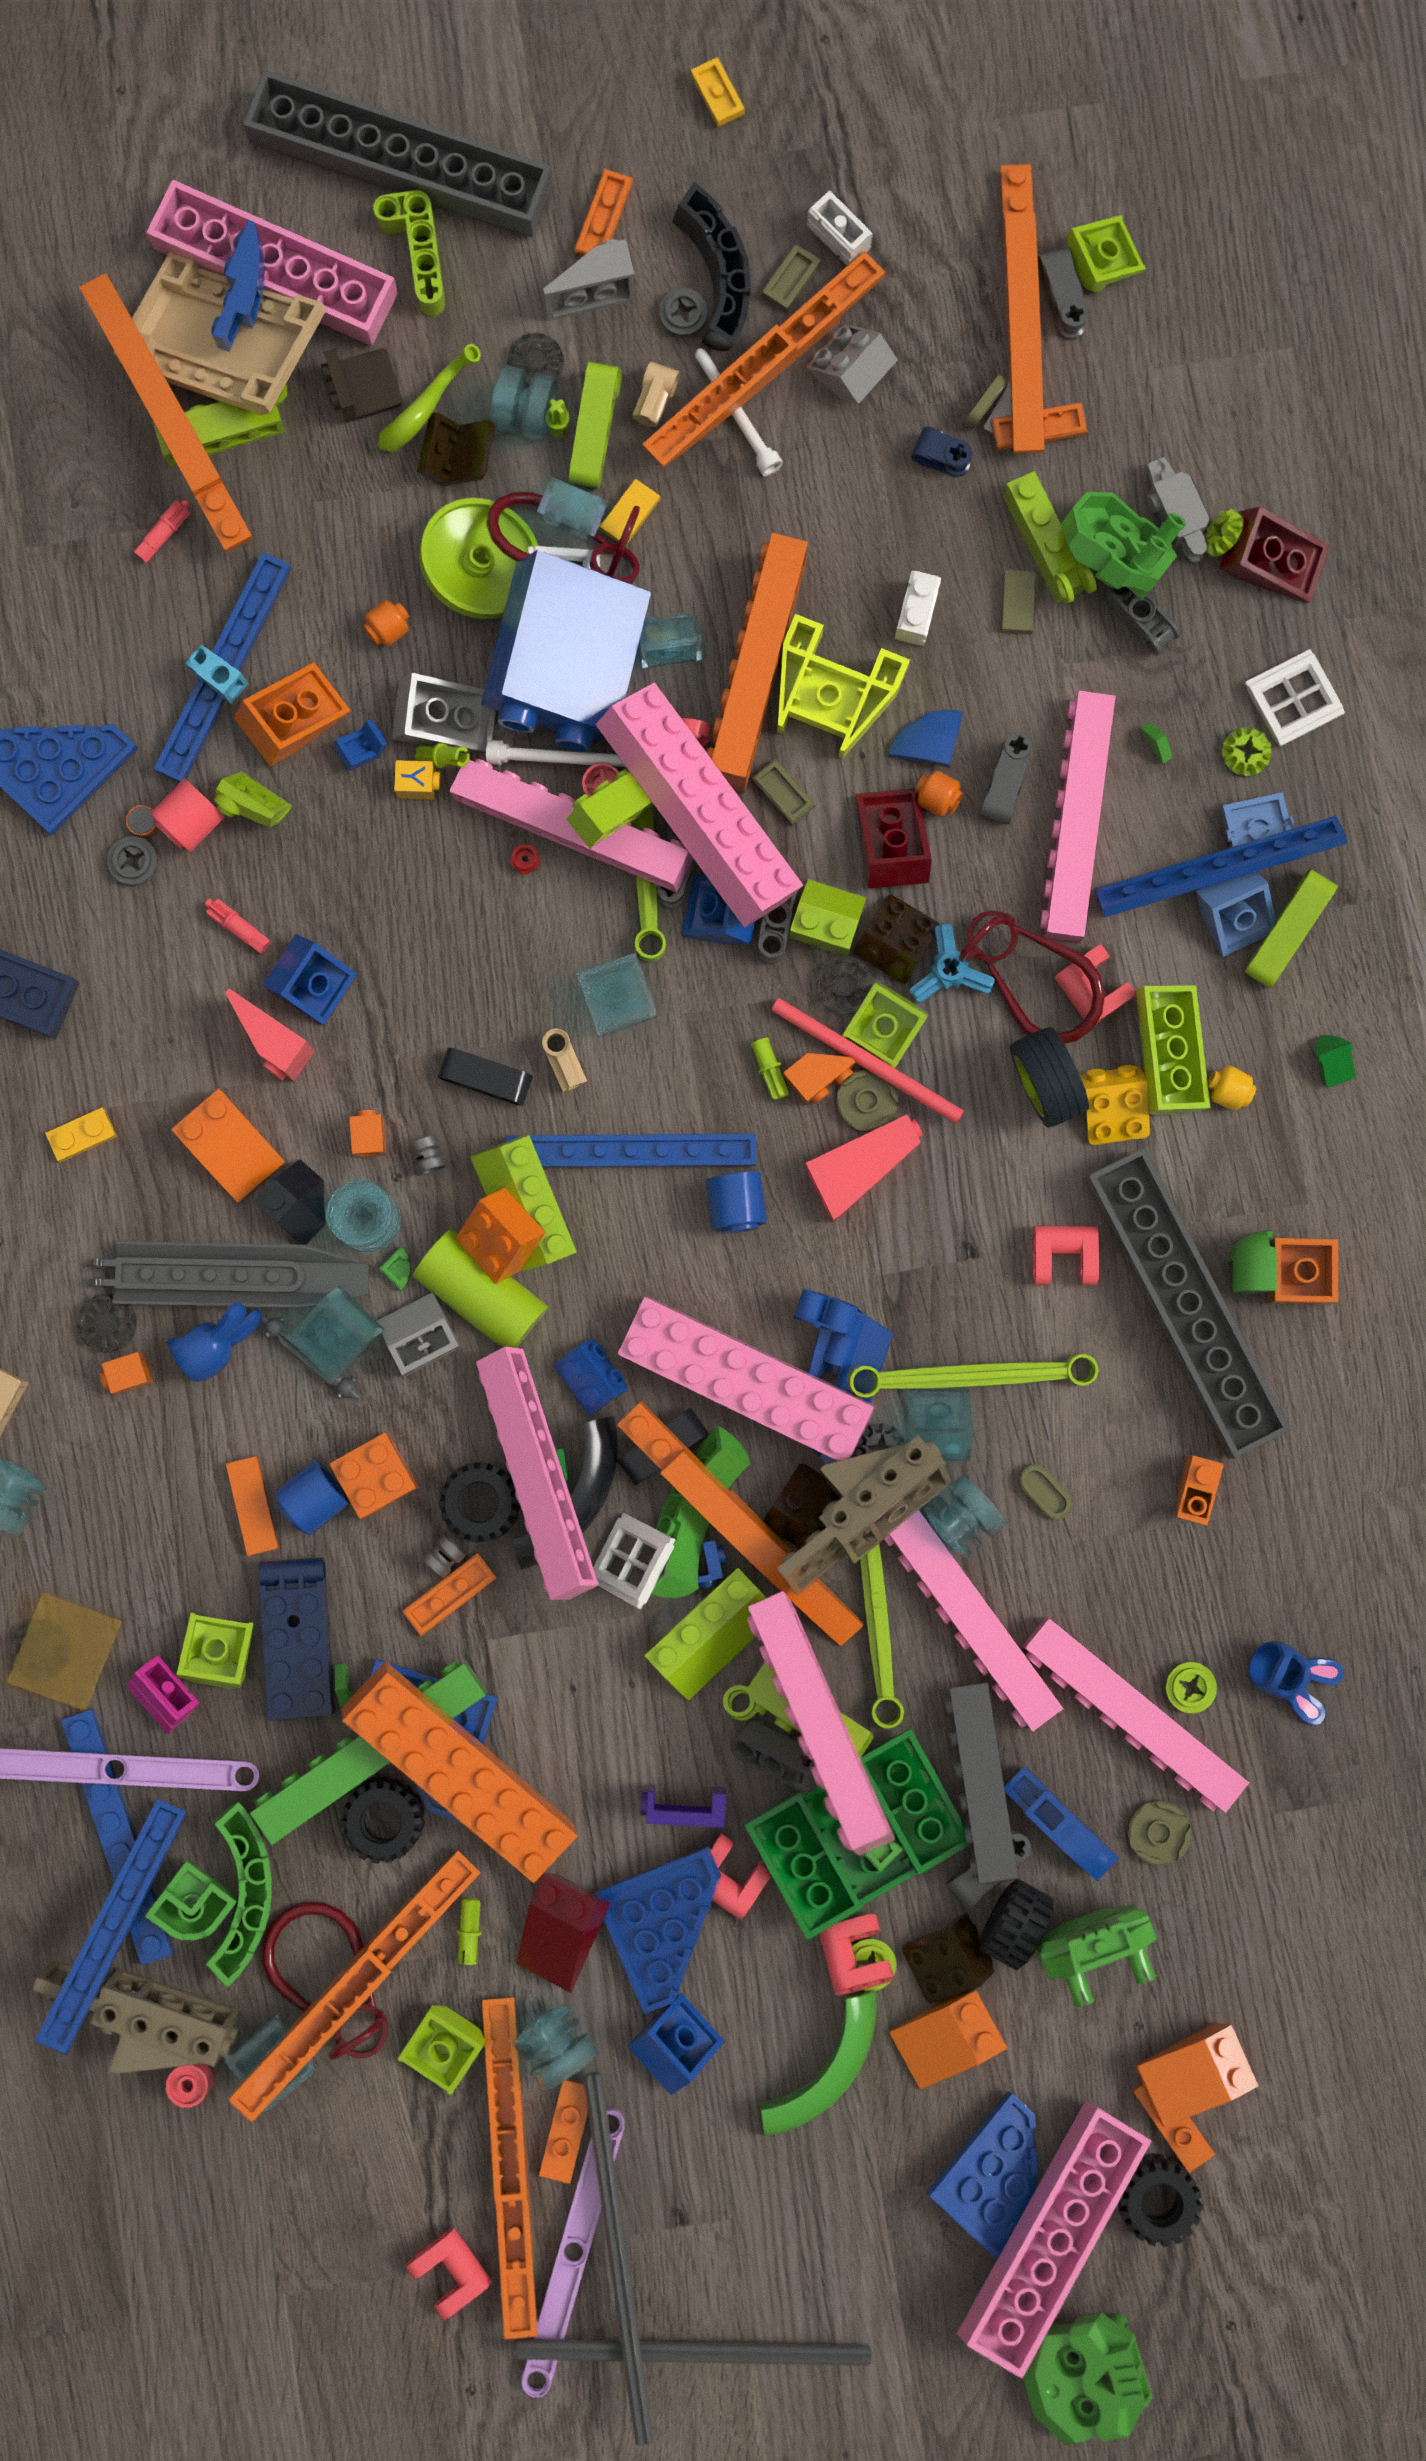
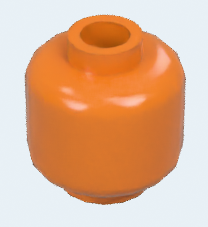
M383 600L364 615L366 624L363 625V629L375 645L382 644L389 647L408 633L409 627L406 620L410 616L399 602L394 605L388 600Z
M938 770L932 772L928 777L923 775L915 789V792L919 793L918 804L939 817H943L948 813L953 814L963 797L959 781Z

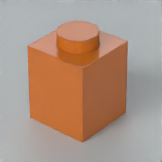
M362 1110L357 1112V1116L349 1117L352 1155L355 1158L386 1156L385 1121L381 1114L376 1115V1110Z
M135 1352L102 1363L103 1372H100L101 1382L104 1389L110 1390L111 1394L119 1395L153 1383L144 1353Z

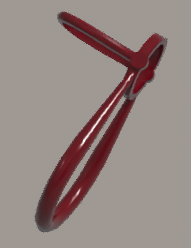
M510 493L498 498L488 510L486 526L492 542L504 555L516 562L524 559L530 553L523 552L504 537L499 527V517L508 507L530 504L546 509L602 544L597 546L591 554L589 563L591 570L628 584H632L639 574L640 564L638 559L626 548L639 515V506L633 507L617 544L606 541L563 505L550 497L537 493ZM612 552L614 553L608 571L604 572L598 566L596 558L602 553ZM621 557H624L631 564L633 573L627 577H615L614 574Z
M990 910L976 916L968 927V944L961 951L959 960L967 962L976 957L979 960L985 961L1012 1017L1024 1033L1030 1035L1033 1032L1039 1031L1040 1028L1032 1024L994 966L996 961L1005 959L1012 954L1017 946L1020 934L1080 967L1090 981L1093 994L1091 1009L1084 1021L1074 1029L1058 1033L1063 1043L1076 1042L1093 1030L1103 1012L1105 991L1101 975L1090 959L1072 948L1017 926L1015 919L1008 913ZM987 916H996L986 923L974 936L975 928L979 921ZM996 925H1008L1012 935L1011 943L1001 955H986L977 947L980 940Z
M302 1902L284 1910L270 1924L262 1943V1965L269 1983L285 1999L303 2012L308 2009L310 2004L281 1977L275 1963V1944L280 1932L292 1920L304 1915H322L334 1920L345 1931L354 1957L364 1947L356 1924L341 1909L324 1902ZM373 1993L368 1997L369 2002L361 2004L357 2010H366L376 2016L375 2022L348 2043L342 2038L340 2027L334 2034L336 2046L329 2053L331 2060H335L344 2054L354 2058H368L375 2055L384 2046L388 2037V2019L384 2011L376 2007ZM382 2027L380 2042L373 2049L368 2051L353 2050Z

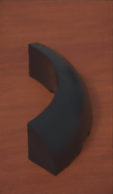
M694 182L679 203L672 223L681 229L696 245L706 262L712 279L714 290L713 315L701 343L717 351H729L739 337L748 313L749 296L751 293V273L748 257L736 227L731 226L728 219L722 213V207L708 192Z
M614 1416L582 1423L585 1435L584 1462L578 1483L570 1496L582 1534L599 1514L613 1483L618 1454L617 1428ZM529 1533L512 1539L521 1570L539 1564L534 1556L535 1549Z

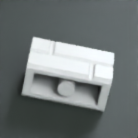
M831 191L827 192L809 209L807 226L836 255H840V259L847 266L863 251L867 252L871 248L872 232Z
M911 571L896 630V640L918 646L925 645L941 581L939 576Z

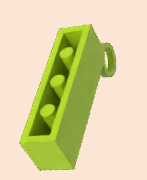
M285 384L271 412L264 415H259L222 401L207 406L203 404L196 405L184 413L206 453L211 455L285 432L277 405L286 399L288 388ZM153 422L166 463L169 467L177 465Z
M1035 471L1007 483L1003 498L1055 603L1064 601L1066 604L1074 601V595L1083 592L1084 589L1089 594L1095 592L1097 587L1093 573L1089 567L1077 562L1072 554L1062 525Z
M625 768L614 777L615 782L611 784L608 780L603 782L593 791V796L589 797L587 794H584L572 804L574 811L566 820L589 849L655 806L628 768Z
M765 1662L749 1687L735 1685L726 1691L723 1705L725 1710L734 1719L745 1722L753 1719L757 1713L764 1716L767 1711L776 1717L775 1725L789 1734L794 1729L803 1735L800 1729L797 1730L795 1725H792L785 1707L790 1705L788 1699L784 1700L775 1687L772 1677L777 1675L775 1669L771 1670L770 1666ZM743 1694L750 1697L749 1707L743 1712H735L733 1710L735 1698ZM840 1712L857 1753L861 1758L873 1740L874 1735Z

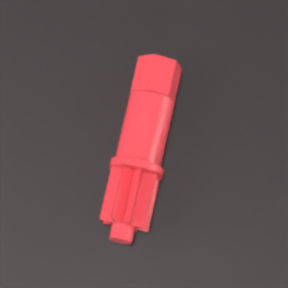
M185 499L181 502L175 500L164 514L159 517L160 520L147 533L133 552L147 563L174 532H177L178 528L191 514L188 510L191 504Z
M218 898L216 901L211 899L206 901L204 906L208 908L206 911L207 915L221 925L223 929L230 931L259 954L267 950L271 941L240 917L238 912L231 909Z

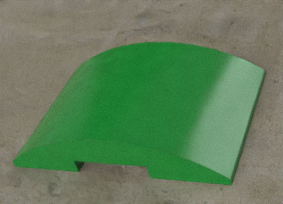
M908 1729L870 1748L860 1758L895 1840L892 1842L903 1849L881 1872L864 1855L859 1856L853 1850L849 1851L844 1847L837 1831L842 1825L839 1819L835 1820L830 1815L824 1798L829 1795L827 1790H823L821 1786H818L809 1793L796 1790L744 1824L806 1940L813 1938L863 1908V1905L916 1874H922L968 1847L965 1825L912 1729Z

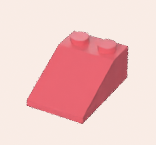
M228 988L225 994L258 1054L265 1060L263 1066L282 1081L286 1077L295 1081L315 1050L299 1035Z

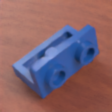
M593 1338L579 1345L554 1364L556 1370L589 1416L628 1390L623 1375L614 1368L607 1358L604 1348Z

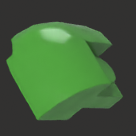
M1262 1230L1252 1232L1236 1241L1230 1249L1227 1263L1233 1264L1232 1292H1239V1295H1253L1277 1291V1248L1270 1247L1269 1238L1273 1237V1231Z
M187 1859L145 1917L170 1936L181 1941L198 1940L206 1936L208 1937L218 1928L237 1903V1898L217 1878H212Z

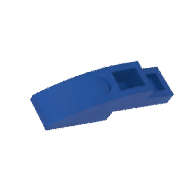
M248 220L244 230L241 229L236 239L237 248L233 257H229L225 263L224 275L230 289L227 290L224 297L223 311L220 317L217 316L211 329L217 347L227 352H230L241 325L253 329L263 296L265 276L264 254L260 235L255 223L251 220Z
M1024 1766L1004 1787L1005 1792L1025 1811L1024 1813L1096 1881L1120 1858L1028 1767Z

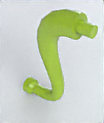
M466 345L461 350V354L435 377L424 392L388 426L381 430L378 442L380 450L397 452L420 431L452 379L464 367L473 365L480 359L481 353L476 345Z

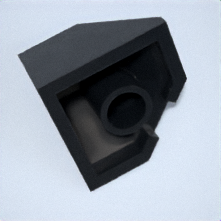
M301 1159L274 1178L253 1201L254 1204L302 1245H307L326 1224L324 1180Z

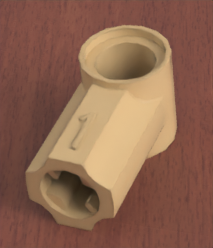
M650 361L643 378V389L633 412L634 420L649 428L658 426L668 398H672L674 395L680 371Z
M550 1029L543 1036V1050L564 1093L587 1083V1079L567 1033L562 1029ZM552 1037H561L565 1041L563 1050L553 1052L548 1048V1041Z

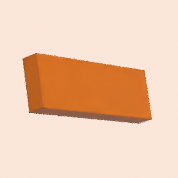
M604 169L575 246V256L582 258L595 246L613 239L633 185V178Z
M258 1456L226 1463L247 1556L279 1549Z
M477 1553L402 1612L418 1634L423 1636L497 1579V1576L481 1555Z

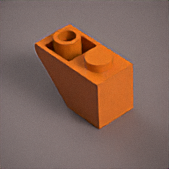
M807 1053L783 1072V1079L805 1105H808L811 1101L816 1105L830 1093L827 1090L828 1087L836 1081L841 1085L846 1078L854 1074L851 1069L854 1067L855 1061L852 1057Z
M1194 1455L1186 1456L1178 1486L1176 1517L1208 1526L1224 1464Z

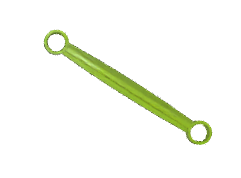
M653 808L633 820L632 827L641 831L643 828L654 831ZM635 876L641 928L635 939V951L643 961L655 962L662 958L666 950L665 937L658 930L657 884ZM648 935L657 936L662 942L661 950L655 955L643 953L639 947L643 937Z
M1073 1354L1065 1362L965 1364L880 1372L873 1367L859 1365L849 1372L847 1386L854 1395L863 1398L874 1396L879 1389L978 1387L1067 1379L1075 1385L1086 1386L1097 1378L1098 1364L1089 1355ZM1078 1358L1086 1359L1091 1368L1089 1376L1082 1381L1076 1380L1071 1373V1366ZM862 1370L871 1372L875 1380L873 1388L867 1393L858 1392L853 1385L855 1375Z
M879 1543L860 1559L869 1649L877 1699L874 1700L871 1706V1716L877 1725L890 1729L900 1724L904 1716V1709L900 1701L894 1697L889 1619ZM883 1700L892 1701L899 1708L897 1718L888 1724L882 1723L875 1713L877 1705Z

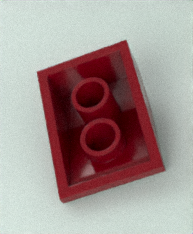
M1261 507L1238 511L1243 518V528L1235 545L1223 554L1219 569L1243 582L1306 603L1311 602L1330 545Z
M916 788L856 794L863 866L868 889L929 883L932 857L921 806L918 804V793L915 792Z
M543 1873L529 1904L516 1964L565 1991L572 1992L611 1902L558 1874Z

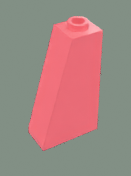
M906 1114L805 1163L804 1167L831 1222L839 1219L920 1145L919 1137H922L923 1134L915 1119L910 1121Z

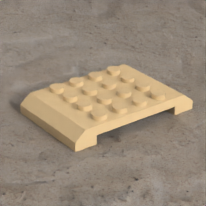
M169 252L132 318L166 381L178 387L259 415L270 413L326 312L324 304L298 294L293 299L263 289L262 301L253 329L241 325L230 352H227L217 347L211 333L212 324L217 316L220 317L224 308L225 294L230 289L226 277L199 268L195 260ZM113 351L114 356H115L116 359L119 361L117 355H116L115 352Z

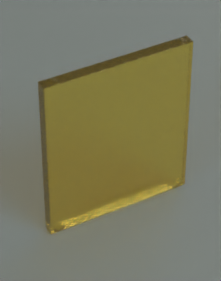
M43 1592L7 1683L86 1711L122 1621L116 1617L107 1616L52 1596L50 1593Z

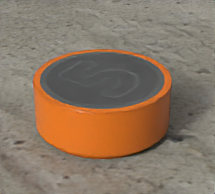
M135 806L127 814V827L137 837H150L158 829L154 824L156 820L150 815L153 809L148 806Z

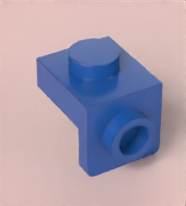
M370 719L365 721L360 730L336 739L332 746L347 770L350 771L378 759L387 743L382 730L376 727Z
M715 1540L703 1542L709 1574L698 1576L699 1589L717 1586V1579L723 1578L721 1565L727 1564L723 1545L716 1546Z

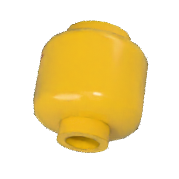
M1231 1065L1224 1066L1219 1072L1214 1070L1208 1079L1211 1101L1231 1111L1239 1110L1241 1107L1246 1108L1251 1103L1256 1092L1252 1076Z

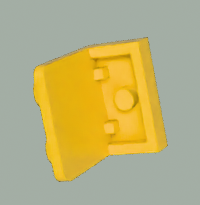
M1122 1065L1114 1070L1092 1069L1087 1073L1079 1074L1089 1102V1109L1086 1111L1087 1139L1090 1144L1097 1145L1142 1139L1149 1136L1148 1080L1140 1066Z

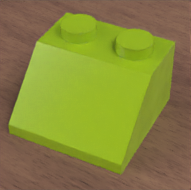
M808 879L790 928L789 938L847 957L866 897Z

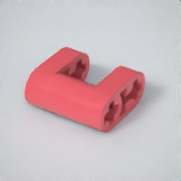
M1102 944L1084 955L1090 959L1095 968L1110 958ZM1072 963L1059 972L1054 979L1084 1020L1091 1009L1092 989L1090 981L1082 969ZM1129 982L1105 997L1103 1012L1097 1023L1136 997V992Z
M1097 1226L1033 1227L1032 1261L1034 1285L1051 1284L1052 1254H1079L1080 1284L1098 1285L1099 1234Z
M723 1833L718 1835L709 1848L718 1868L735 1842ZM762 1860L757 1863L742 1886L719 1870L721 1878L712 1901L739 1920H742L771 1877L769 1870Z
M876 1914L863 1915L838 1922L819 1933L835 1995L850 1994L885 1984L894 1979L889 1961L858 1968L851 1942L880 1933L881 1929Z
M454 2227L437 2237L404 2265L412 2278L416 2280L442 2261L455 2279L457 2285L445 2293L433 2305L442 2320L451 2317L492 2283V2279Z

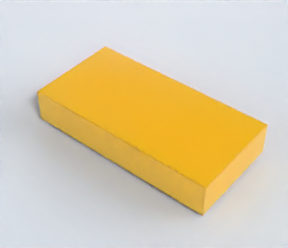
M635 479L601 524L600 531L619 543L633 507L639 506V515L627 542L628 544L660 501V495Z

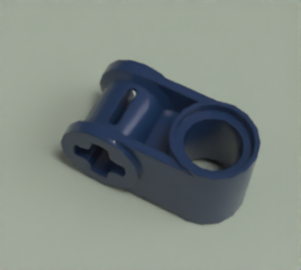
M923 427L911 458L922 466L939 470L953 477H960L965 475L970 469L972 450L970 445L964 440L944 434L936 428ZM957 455H960L962 458L958 462L953 460Z

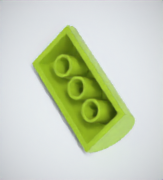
M1196 985L1142 986L1136 989L1145 1077L1148 1080L1149 1114L1175 1115L1209 1109L1210 1099Z
M453 1229L448 1230L422 1259L413 1273V1278L430 1292H433L435 1296L498 1347L517 1348L550 1307L512 1276L495 1284L455 1240L458 1233Z

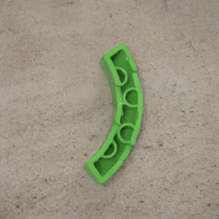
M719 1426L694 1452L697 1458L727 1489L750 1465L748 1455L741 1443L732 1434ZM674 1487L670 1490L656 1526V1530L675 1539L673 1544L675 1547L651 1593L663 1598H679L699 1589V1557L709 1526V1522Z
M239 1801L228 1806L213 1819L214 1825L222 1833L231 1849L238 1875L237 1903L235 1904L228 1927L215 1947L205 1957L206 1965L227 1988L242 1973L254 1955V1951L266 1928L272 1896L270 1863L265 1844L251 1816Z
M860 1990L844 1995V2017L838 2043L824 2066L810 2082L785 2096L760 2102L764 2136L780 2134L813 2120L831 2107L850 2087L860 2072L872 2043L877 2010L875 1990Z

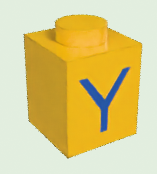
M396 760L394 791L397 798L435 800V790H440L441 773L436 772L434 763L430 761Z

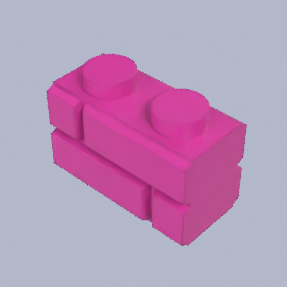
M159 1655L138 1669L126 1685L128 1690L167 1734L186 1721L200 1704L195 1696L188 1692V1688Z

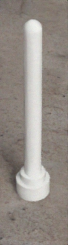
M698 349L695 357L712 382L720 373L704 349ZM739 407L731 415L757 454L756 466L762 476L771 475L783 465V461L777 451H772L771 448L765 446L742 407Z
M489 740L486 747V761L491 765L501 766L502 763H507L508 760L581 765L607 763L613 767H626L617 754L512 748L500 740Z

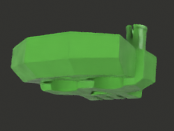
M1086 492L1073 506L1061 525L1068 546L1077 562L1097 571L1095 577L1107 586L1115 589L1127 587L1143 601L1177 557L1172 549V542L1181 529L1185 527L1186 523L1178 514L1170 513L1166 521L1158 528L1148 519L1140 518L1113 492Z
M1135 1904L1101 1909L1067 1921L1045 1934L1035 1951L1040 1968L1044 1969L1049 1979L1061 1977V1979L1066 1980L1074 2007L1084 2006L1080 1992H1082L1084 2001L1087 2004L1094 2001L1084 1973L1124 1957L1128 1958L1136 1984L1146 1983L1142 1969L1149 1982L1156 1978L1146 1950L1149 1944L1157 1940L1149 1916Z
M1103 2313L1078 2316L1073 2324H1051L1023 2376L1033 2415L1064 2445L1077 2444L1096 2436L1103 2441L1129 2437L1142 2411L1153 2398L1134 2332L1128 2330L1129 2324H1126L1128 2320L1122 2314L1115 2313L1108 2318ZM1070 2352L1077 2353L1080 2359H1073L1070 2356ZM1108 2370L1110 2376L1104 2373ZM1084 2401H1090L1094 2408L1086 2407Z

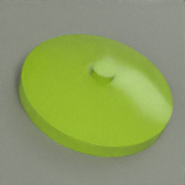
M465 498L445 505L429 520L419 544L420 569L430 590L450 609L477 619L500 618L504 614L517 562L504 555L492 542L486 526L488 510L495 501L483 498ZM506 508L499 517V527L504 537L512 545L526 553L528 546H538L533 532L525 521L514 511Z

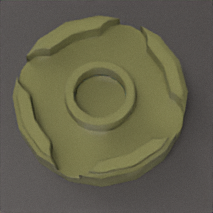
M869 1070L855 1072L843 1081L837 1092L836 1106L839 1116L847 1126L858 1132H871L892 1121L897 1111L899 1097L895 1086Z
M1161 1800L1145 1802L1135 1809L1128 1820L1126 1832L1129 1845L1134 1853L1147 1863L1159 1866L1167 1865L1183 1857L1190 1846L1192 1836L1191 1826L1184 1812L1172 1803Z

